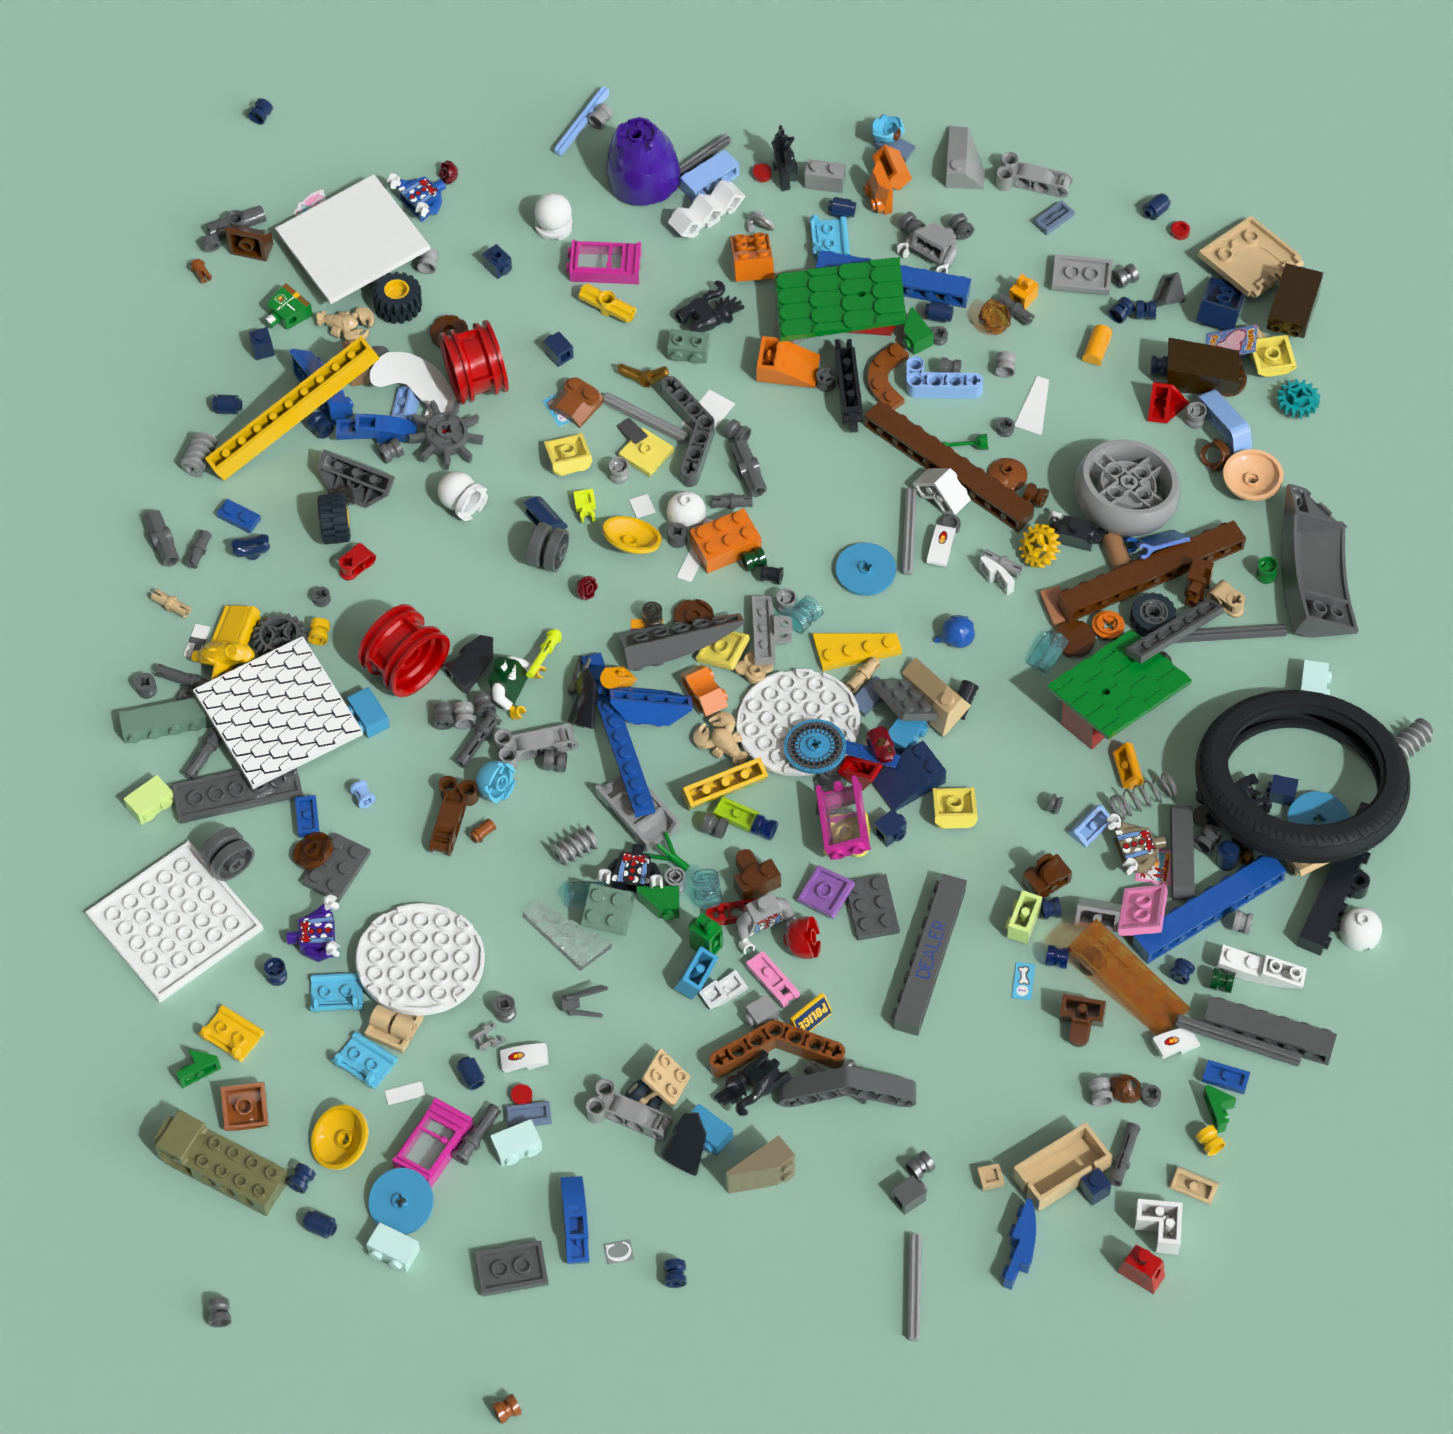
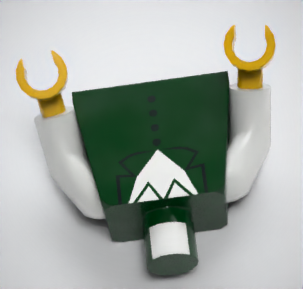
M509 656L508 658L499 657L493 662L494 668L488 680L492 691V698L506 711H510V717L513 720L521 719L522 716L520 714L526 713V709L523 706L514 707V704L528 679L526 673L532 663L515 656ZM540 666L533 677L534 679L544 678L539 675V671H546L544 666Z

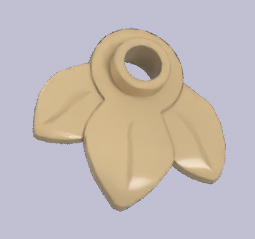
M754 651L746 653L743 661L737 662L734 670L738 674L745 675L750 683L756 684L764 680L766 674L773 670L774 665H755Z

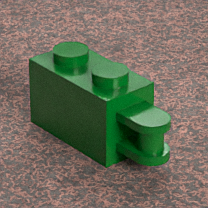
M704 913L692 919L688 926L690 948L697 951L701 946L716 955L723 947L722 926Z

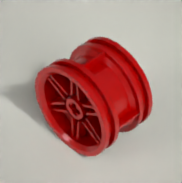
M483 320L482 325L478 322L473 323L472 330L456 334L453 329L448 331V335L444 332L439 333V343L446 372L457 401H460V405H464L465 400H468L470 403L474 402L475 395L491 391L495 396L499 394V390H502L503 393L509 391L502 353L494 330L488 320Z
M408 604L398 605L384 613L365 634L357 655L360 665L366 668L372 675H383V684L398 697L410 696L427 685L441 669L450 648L449 638L437 627H425L422 614Z

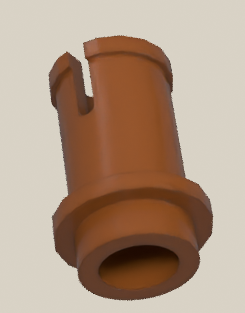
M198 258L191 262V270L197 274L201 283H207L204 276H206L208 281L212 279V275L206 269L203 260Z
M486 819L477 828L471 829L469 837L474 843H481L484 837L493 830H496V825L491 819Z

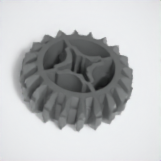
M280 612L279 616H275L272 613V618L265 616V622L259 621L258 627L254 629L255 634L252 636L253 646L259 656H263L302 636L306 642L308 641L307 629L304 627L303 622L299 621L296 616L292 618L290 613L283 616L282 612ZM292 633L296 635L294 640H291ZM267 636L270 637L268 644L265 643Z

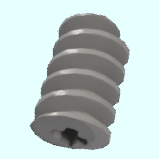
M205 432L196 433L181 461L183 470L194 477H202L203 471L208 464L205 458L215 451V446L218 445L217 439Z
M1417 718L1415 722L1411 723L1409 727L1405 728L1403 732L1395 737L1407 761L1410 758L1409 756L1413 757L1415 751L1419 752L1421 747H1425L1427 742H1431L1433 739L1431 735L1433 733L1432 726L1423 718Z
M586 825V829H579V834L573 832L571 837L566 836L564 841L559 840L557 845L552 844L551 850L559 863L563 862L566 866H569V858L576 862V854L583 858V850L588 854L591 853L590 846L597 850V839L592 829Z

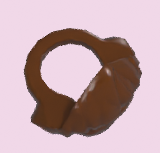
M1217 438L1212 443L1204 445L1200 452L1202 463L1210 467L1212 472L1222 470L1231 456L1228 445ZM1214 447L1221 451L1220 462L1211 463L1206 459L1205 454L1208 448Z
M1127 1074L1118 1077L1111 1076L1110 1090L1114 1098L1121 1103L1130 1104L1136 1103L1141 1099V1084L1135 1077ZM1128 1079L1132 1080L1136 1084V1089L1133 1090L1131 1083Z

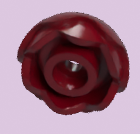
M446 160L440 165L439 176L448 185L457 179L458 168L453 162Z
M584 576L577 581L575 589L578 597L582 600H588L595 596L598 584L594 577Z

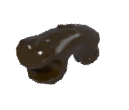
M1232 837L1231 841L1238 845L1241 852L1239 862L1242 865L1252 863L1254 859L1253 849Z

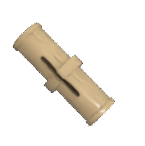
M159 589L155 590L157 594L152 593L151 600L164 606L167 611H173L183 618H187V614L190 615L191 607L178 601L177 597L169 596Z
M870 657L862 667L855 671L854 676L845 683L847 688L852 693H855L862 684L870 680L871 675L881 666L879 664L880 661L875 657Z

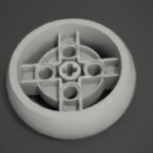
M1111 440L1095 446L1079 462L1073 480L1075 499L1083 514L1099 528L1121 536H1141L1158 530L1172 518L1180 501L1181 488L1179 477L1171 462L1157 449L1134 440ZM1090 475L1098 481L1097 490L1091 482ZM1156 485L1160 489L1164 500L1156 495Z

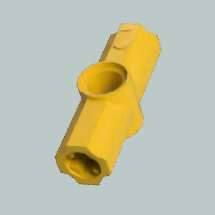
M587 283L581 287L578 294L580 300L598 308L604 316L612 315L626 323L634 319L636 308L617 299L612 291H602Z

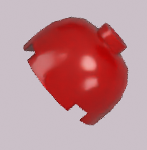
M813 916L795 919L789 924L787 932L783 936L784 945L788 946L790 952L800 959L817 958L820 954L821 941H817L816 934H820L816 919Z

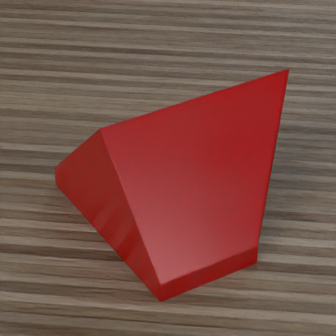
M1153 382L1148 421L1167 424L1190 403L1173 384Z
M847 756L837 772L851 783L852 776L856 775L863 791L873 782L883 764Z

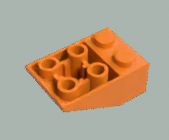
M758 232L753 235L737 234L730 237L736 282L774 279L773 255L768 234Z
M762 336L757 362V381L815 388L820 354L789 341L779 342V338Z

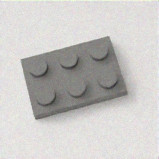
M1055 254L1051 290L1109 295L1113 260Z

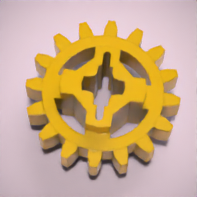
M1035 524L1034 527L1029 526V533L1023 532L1025 538L1020 539V542L1023 543V546L1019 547V550H1023L1021 558H1026L1025 563L1031 564V567L1045 568V565L1050 566L1051 559H1057L1055 553H1060L1057 546L1061 542L1056 541L1059 534H1055V529L1050 528L1049 525Z

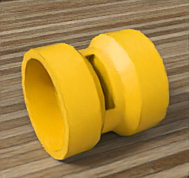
M324 618L311 619V631L308 633V641L319 646L327 644L329 638L327 632L330 630V622Z
M1213 1125L1205 1127L1195 1137L1200 1144L1205 1146L1204 1151L1208 1156L1218 1153L1226 1145L1223 1138L1217 1135V1130Z

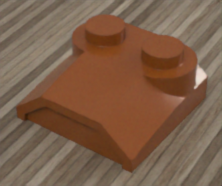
M572 377L565 382V388L551 403L549 409L557 412L581 428L603 404V396L596 388L585 381Z
M265 1082L220 1087L225 1131H240L269 1126Z

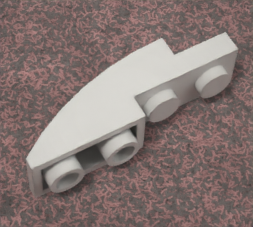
M1222 945L1220 948L1216 966L1235 972L1236 978L1293 989L1303 988L1307 968L1269 955L1262 958L1226 945Z

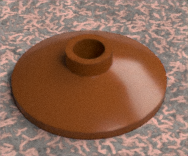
M1013 458L998 459L988 469L989 476L998 479L1002 485L1014 491L1023 487L1027 481L1025 466Z

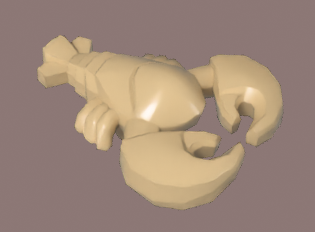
M360 307L355 309V312L352 314L348 311H340L338 314L326 315V311L318 312L316 321L318 326L323 324L332 328L331 335L340 338V333L343 334L345 341L356 340L361 335L367 340L369 329L364 333L363 328L355 329L358 325L357 318H359L363 326H366L365 321H369L368 327L372 328L375 317L370 309Z
M718 712L710 717L708 721L716 727L712 731L711 739L709 728L705 723L695 730L693 740L699 749L715 748L712 751V755L720 759L725 753L733 758L732 764L735 766L742 764L746 760L747 752H740L737 745L743 738L739 732L732 734L735 727V718L730 713Z

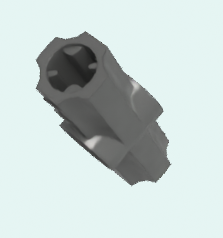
M257 206L243 212L232 210L227 214V217L206 225L209 235H217L220 238L226 236L225 230L229 226L251 227L265 222L266 216L262 206Z
M737 440L731 445V452L736 460L738 474L741 480L744 479L747 489L752 496H762L767 491V487L761 475L759 462L756 457H753L747 441Z
M152 509L147 511L144 515V520L150 532L149 535L154 549H157L164 566L171 567L176 565L180 560L174 546L171 531L168 526L166 527L160 510Z

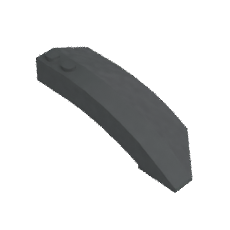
M1288 484L1286 487L1282 523L1281 558L1284 593L1293 632L1311 638L1357 634L1359 630L1350 600L1346 573L1345 529L1347 525L1342 521H1336L1331 516L1332 512L1323 503H1316L1310 497L1312 493L1306 488Z

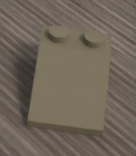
M778 1135L726 1172V1191L730 1194L776 1186L781 1182L789 1181L795 1173V1154Z

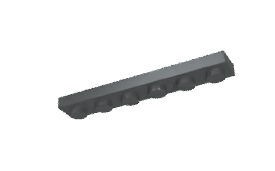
M1208 598L1127 647L1126 655L1139 663H1143L1223 614L1224 606Z

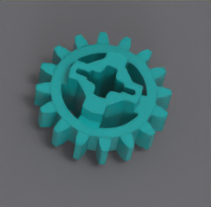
M1295 379L1294 383L1288 380L1287 386L1282 384L1281 390H1278L1277 404H1280L1279 410L1285 409L1284 415L1290 413L1291 418L1298 415L1299 419H1302V415H1305L1307 418L1310 417V412L1315 414L1316 408H1319L1320 394H1317V388L1312 389L1313 383L1307 385L1305 384L1306 380L1299 383L1298 379Z

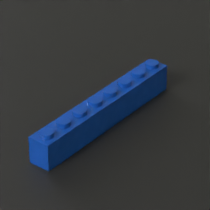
M820 250L815 268L869 262L872 259ZM900 265L904 297L930 302L936 301L966 308L971 291V278ZM935 293H937L940 297L944 296V298L938 299L935 296Z
M1260 855L1250 865L1240 867L1237 873L1232 876H1225L1219 884L1214 887H1207L1201 895L1191 897L1183 906L1173 908L1164 917L1162 932L1134 935L1132 946L1143 960L1149 964L1284 881L1286 869L1276 858Z

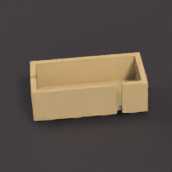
M1087 1122L1014 1166L1012 1178L1024 1193L1027 1192V1198L1032 1200L1033 1206L1039 1212L1079 1187L1080 1178L1098 1167L1102 1172L1111 1166L1112 1155Z

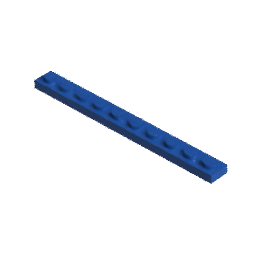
M601 652L581 657L583 667L588 658L592 659L588 668L591 671L596 683V690L599 694L596 706L634 816L636 818L655 813V806L625 720L610 703V689L605 688L600 681V675L604 668H606Z

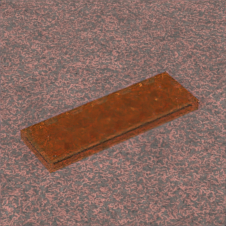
M1097 918L1067 947V950L1157 1036L1168 1032L1175 1025L1178 1015L1184 1016L1191 1009Z

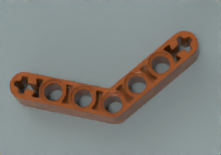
M772 1020L713 1052L709 1057V1070L714 1077L721 1078L757 1059L762 1049L768 1053L775 1048L836 1069L845 1063V1047L840 1042L778 1020ZM771 1032H778V1033H780V1034H778V1035H771L770 1033H771ZM798 1039L800 1041L797 1043H793L790 1040ZM753 1042L761 1043L758 1046L752 1045ZM818 1046L820 1047V1049L813 1050L811 1049V1047ZM740 1052L742 1055L735 1056L733 1053Z

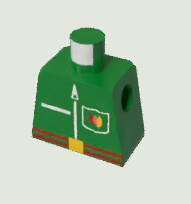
M286 283L267 302L269 316L264 319V322L269 328L280 324L284 329H290L313 316L311 303Z

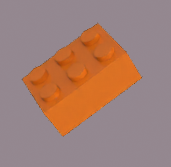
M744 508L689 530L690 544L707 574L742 560V552H751L754 548L762 547V538Z

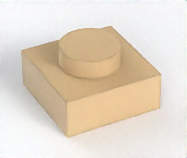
M999 1163L977 1168L982 1191L1004 1187L1005 1183Z

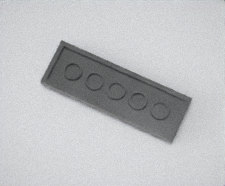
M297 768L255 789H252L241 769L172 784L180 824L290 800L295 797H303Z

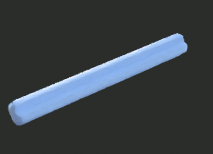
M600 87L554 147L555 154L559 156L564 154L588 123L587 117L593 111L595 112L597 105L603 103L608 97V88Z

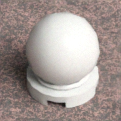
M547 193L536 202L534 208L536 233L541 238L547 241L558 238V241L568 237L572 232V210L566 197L558 193Z
M452 471L444 475L439 481L437 488L439 500L445 507L454 510L456 515L464 521L473 519L471 515L476 510L480 512L488 499L486 494L488 489L482 484H475L470 475L461 471Z

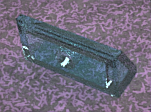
M1047 630L1026 663L1048 674L1069 641L1062 633Z
M566 882L564 890L565 906L585 907L590 883L607 887L606 882Z

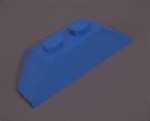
M633 687L612 688L609 690L612 706L628 723L636 725L670 726L693 709L692 696H684L672 691Z

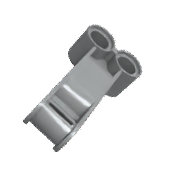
M1014 152L1003 154L1001 167L998 168L996 175V188L998 190L1008 191L1014 186L1059 198L1067 197L1069 184L1073 181L1070 174L1018 161V155Z
M563 724L512 735L511 731L507 729H500L494 735L495 750L499 753V761L512 765L515 770L518 767V762L544 757L546 750H553L554 753L571 751L578 747V742L574 738V727L571 724Z
M601 1079L596 1083V1097L590 1098L586 1103V1116L591 1123L598 1124L606 1118L655 1140L664 1141V1134L669 1125L674 1121L669 1115L616 1093L615 1085L609 1079ZM603 1090L610 1091V1093L608 1094H602L600 1092ZM599 1108L601 1111L594 1113L591 1110Z

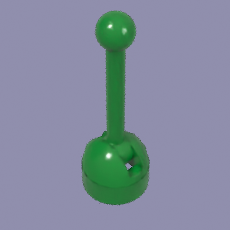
M987 434L976 436L974 441L941 442L950 447L975 445L979 450H988Z

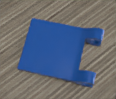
M1174 529L1140 539L1131 536L1124 538L1125 542H1132L1131 547L1126 548L1127 552H1135L1138 548L1145 549L1142 554H1138V557L1142 559L1148 558L1155 550L1191 541L1189 536Z

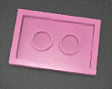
M1166 884L1124 888L1118 925L1119 936L1162 932L1168 893Z

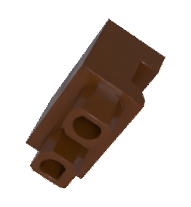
M1197 557L1194 558L1186 579L1184 596H1187L1185 599L1186 605L1194 607L1198 604V601L1203 602L1205 588L1209 589L1214 563Z

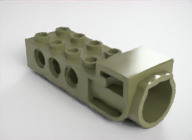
M178 1110L174 1117H167L154 1138L153 1150L157 1152L158 1157L167 1165L264 1216L268 1215L287 1185L286 1181L289 1178L288 1170L209 1130L204 1122L181 1110Z

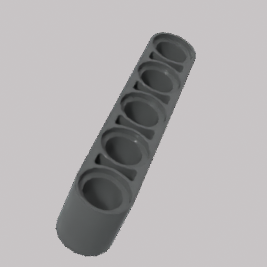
M1171 806L1172 899H1190L1195 893L1193 807Z

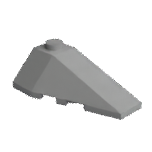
M949 126L946 188L984 190L985 172L969 128Z

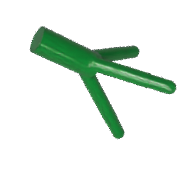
M664 832L670 851L659 843L656 846L667 856L648 855L652 859L671 861L685 872L690 865L676 855L668 833Z

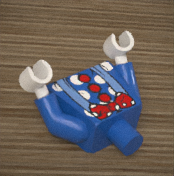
M396 174L389 175L387 182L391 183L390 187L392 189L398 188L399 201L421 222L429 215L438 214L442 205L441 191L446 189V185L441 179L432 183L426 177L404 180L400 179Z

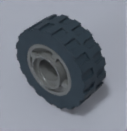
M1151 592L1139 596L1134 601L1130 612L1131 626L1134 628V631L1139 633L1140 636L1145 637L1175 619L1176 608L1174 603L1167 596L1165 597L1160 593Z

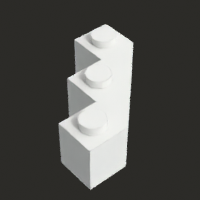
M720 180L715 185L711 195L699 194L695 197L689 209L678 207L672 213L668 223L681 236L694 238L699 234L698 230L705 226L709 228L716 224L725 213L730 215L735 212L745 198V195L732 182Z

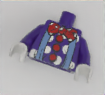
M327 895L321 906L304 918L299 919V931L287 932V944H299L301 954L316 962H321L330 957H339V952L336 949L341 946L335 942V921L333 912H330L331 909L337 910L339 908V904L334 902L337 900V897Z

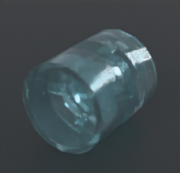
M805 595L785 616L792 618L793 630L803 634L813 621H817L823 615V610L815 599Z
M714 869L696 871L691 877L696 905L699 908L709 909L721 904L723 898L718 872Z

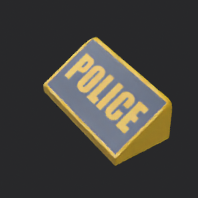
M820 993L790 1018V1025L810 1032L830 1016L832 1009L825 995Z

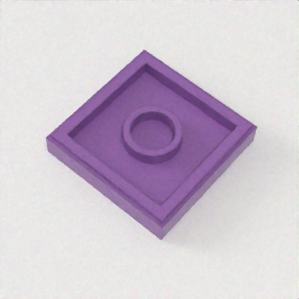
M818 865L798 896L797 901L834 919L855 883Z

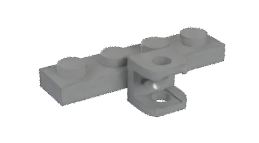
M752 596L755 665H775V644H788L792 642V618L790 616H773L772 596ZM781 623H787L788 625H787V626H781L780 624H781ZM780 634H787V636L781 637Z

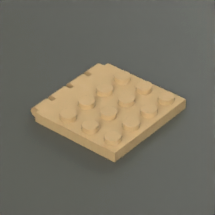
M1253 216L1248 217L1198 252V257L1244 295L1247 297L1252 296L1253 298H1257L1280 281L1285 263L1300 267L1304 265L1299 253Z

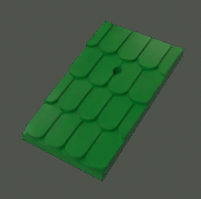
M900 257L869 260V262L848 263L841 266L780 273L774 277L779 342L846 332L891 336L895 325L905 324L906 322Z
M1132 630L1127 631L1115 641L1110 642L1091 657L1083 660L1071 670H1067L1047 685V689L1062 701L1061 725L1091 750L1104 738L1109 740L1192 683V679L1184 671L1178 669L1168 658L1163 657L1160 653H1157L1143 663L1126 655V648L1142 639Z

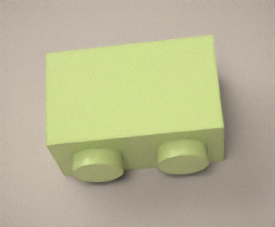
M158 775L124 798L126 809L141 825L151 821L156 814L163 809H168L175 802L172 790Z

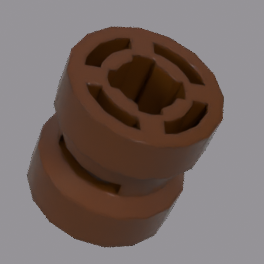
M1030 482L1024 491L1023 499L1032 501L1035 506L1042 508L1048 498L1049 490L1046 488L1037 489V485Z

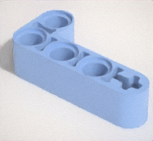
M913 356L907 360L906 393L912 398L975 399L982 395L983 377L978 373L924 372V361L922 358Z
M1216 389L1196 396V402H1201L1206 406V418L1225 437V443L1231 451V456L1239 451L1252 449L1249 425Z

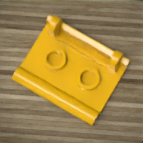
M224 606L210 643L228 642L229 644L241 643L248 645L255 625L261 621L260 611L254 606Z
M222 1005L219 1008V1012L207 1026H204L198 1032V1035L203 1040L208 1041L232 1056L236 1061L242 1062L264 1035L265 1031L225 1005Z

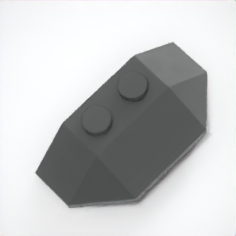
M323 449L317 466V470L321 474L330 494L344 492L347 501L365 508L389 496L395 476L383 470Z

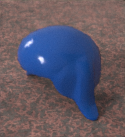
M953 615L949 617L942 626L941 635L937 636L934 642L948 643L950 646L957 648L967 647L975 638L973 621L969 620L967 616Z

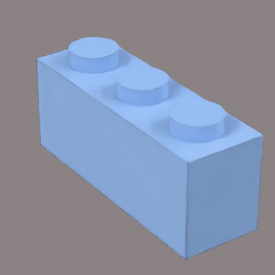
M726 150L716 153L712 158L700 163L696 168L684 173L680 177L681 190L692 201L699 194L709 195L714 191L715 185L720 180L731 181L739 176V163Z

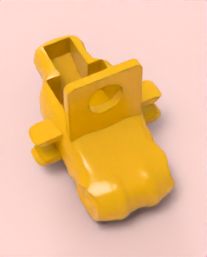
M228 642L207 643L201 650H195L191 654L193 662L214 666L211 680L219 677L221 673L226 674L237 668V664L252 661L255 657V652L250 646L241 643L229 644Z

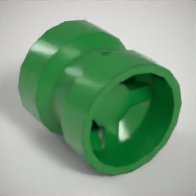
M1270 556L1262 557L1259 560L1256 571V578L1259 582L1270 584L1276 579L1278 570L1277 560Z

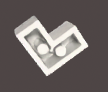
M951 468L927 469L912 483L922 499H934L944 515H956L971 500L966 488L961 485L957 479V474Z
M1138 1199L1135 1214V1230L1157 1232L1156 1253L1178 1255L1181 1245L1183 1203Z

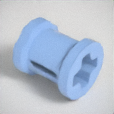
M360 780L350 787V792L356 796L360 808L369 807L375 802L376 797L369 792L366 781Z

